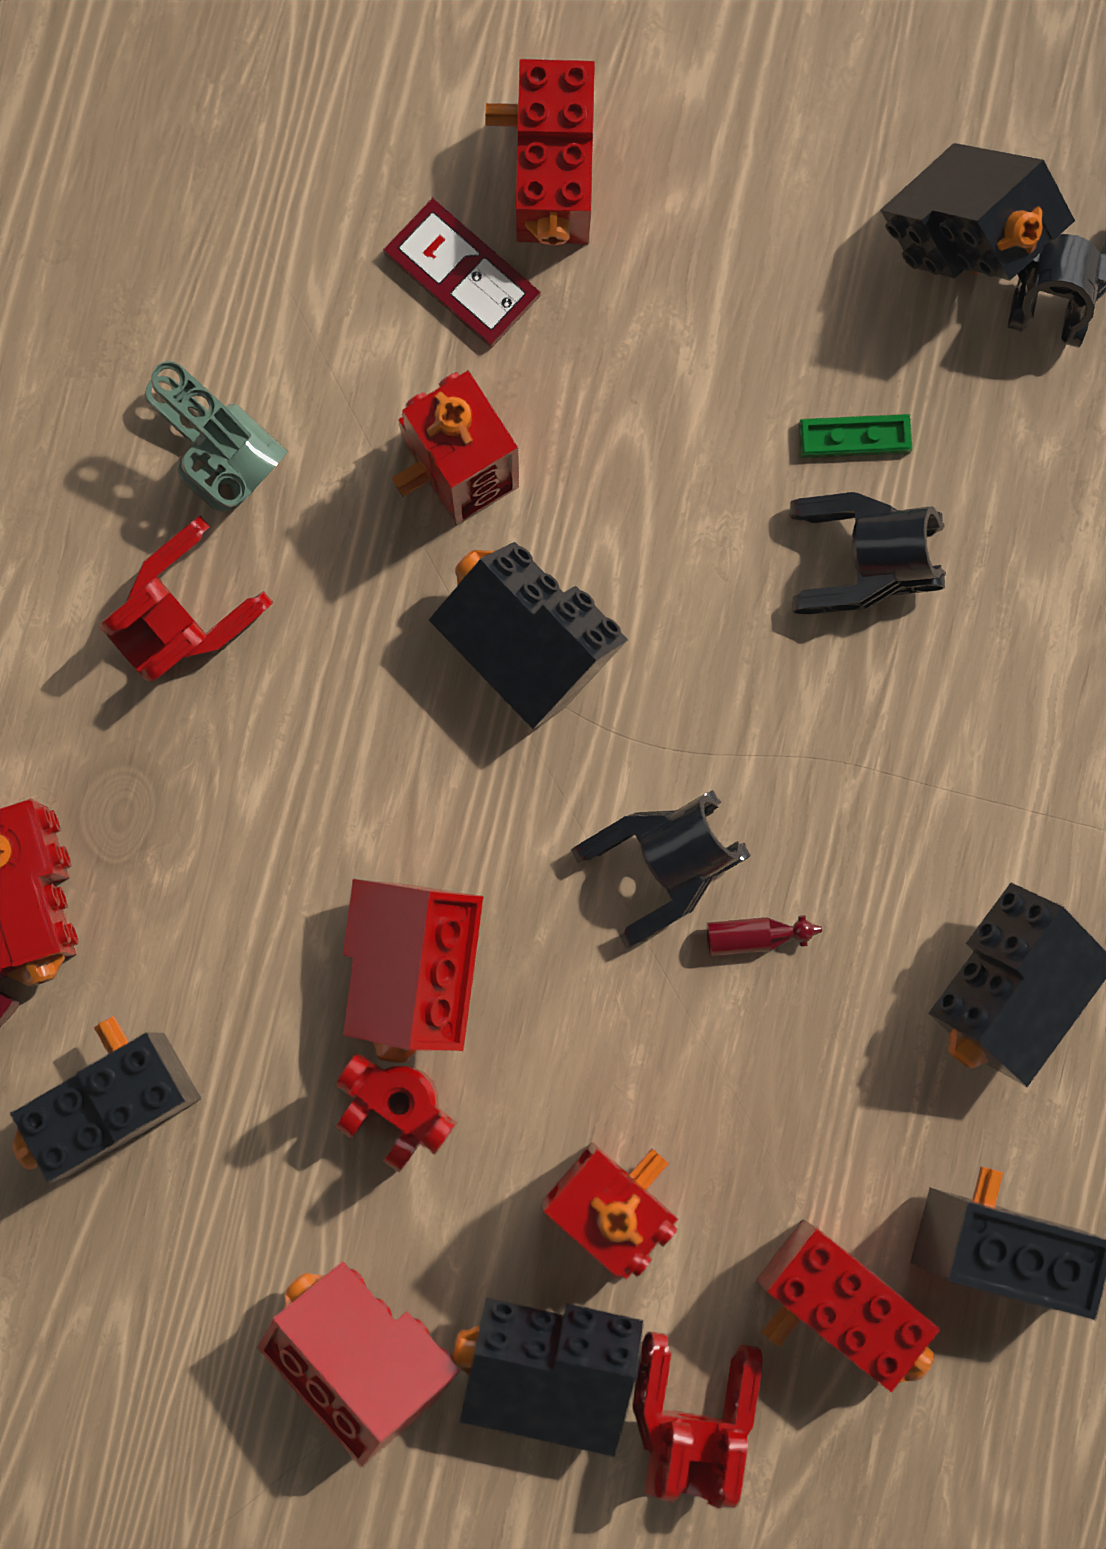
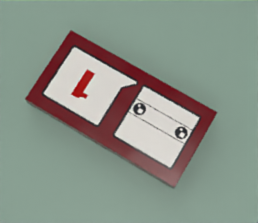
M433 197L383 249L384 254L491 348L541 296V292Z

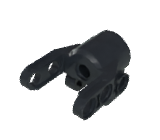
M1060 234L1054 241L1050 240L1043 247L1044 250L1017 274L1019 279L1013 294L1007 327L1021 332L1026 328L1029 318H1034L1039 291L1066 298L1069 301L1065 312L1061 339L1064 344L1079 348L1085 338L1089 322L1093 318L1095 303L1106 293V241L1103 242L1102 252L1100 253L1091 241L1083 237Z
M857 492L800 498L790 502V518L794 520H806L813 524L855 519L852 533V551L857 570V584L807 589L792 597L793 613L809 615L869 609L888 596L933 592L945 588L946 571L942 569V565L932 566L927 548V537H932L936 532L942 531L944 528L943 514L937 512L934 507L897 510L889 504Z
M714 790L703 794L678 810L635 812L634 814L624 816L571 849L577 863H580L584 860H590L595 856L603 855L635 835L641 845L642 855L648 869L672 899L670 902L625 928L623 934L619 935L626 949L693 912L713 878L751 857L745 842L739 844L737 841L725 848L712 832L706 817L711 815L715 809L719 808L718 805L721 804Z

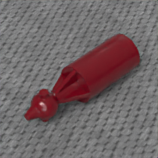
M805 915L798 916V921L793 926L768 917L707 922L709 955L711 957L771 951L793 937L800 942V946L805 947L808 946V941L814 935L822 932V926L812 924L806 920Z

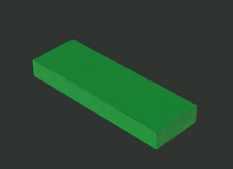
M910 414L799 420L801 458L911 453L913 450Z

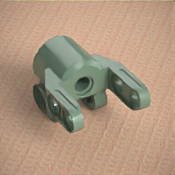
M165 361L155 367L151 380L145 389L146 401L193 445V447L187 450L178 464L180 479L216 511L226 512L235 506L238 507L288 453V450L239 405L227 404L225 406L178 363ZM171 369L179 375L180 384L168 376H158V374L162 370ZM159 383H166L172 390L163 389ZM152 388L166 403H159L154 400L151 393ZM193 396L205 398L209 404V411ZM188 408L196 410L200 417L191 415ZM180 416H182L192 427H194V429H188L184 427L180 422ZM199 460L204 466L196 473L191 467L193 463ZM214 472L218 476L208 486L205 480L209 479ZM218 485H228L233 490V500L222 498L218 492Z

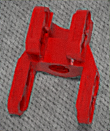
M201 515L143 561L126 602L99 625V628L142 678L150 683L184 657L220 649L274 603L266 592L262 591L256 597L247 598L205 633L157 576L198 543L203 533L210 527Z
M355 1055L335 1083V1086L343 1089L351 1097L356 1096L335 1126L336 1129L350 1139L355 1137L373 1110L403 1130V1133L383 1161L399 1173L419 1145L424 1148L426 1147L435 1155L457 1124L453 1118L439 1108L438 1093L433 1080L424 1071L415 1067L392 1066L383 1069L364 1056ZM395 1092H404L410 1098V1108L404 1114H397L390 1108L389 1100Z
M649 1331L645 1334L641 1345L632 1409L643 1448L649 1451L643 1491L650 1496L656 1497L658 1500H665L668 1503H673V1501L679 1498L680 1493L705 1499L707 1500V1505H712L717 1509H721V1507L736 1508L742 1494L748 1453L747 1436L753 1429L763 1363L761 1349L757 1346L741 1345L732 1357L722 1418L682 1411H663L672 1354L668 1346L666 1334Z

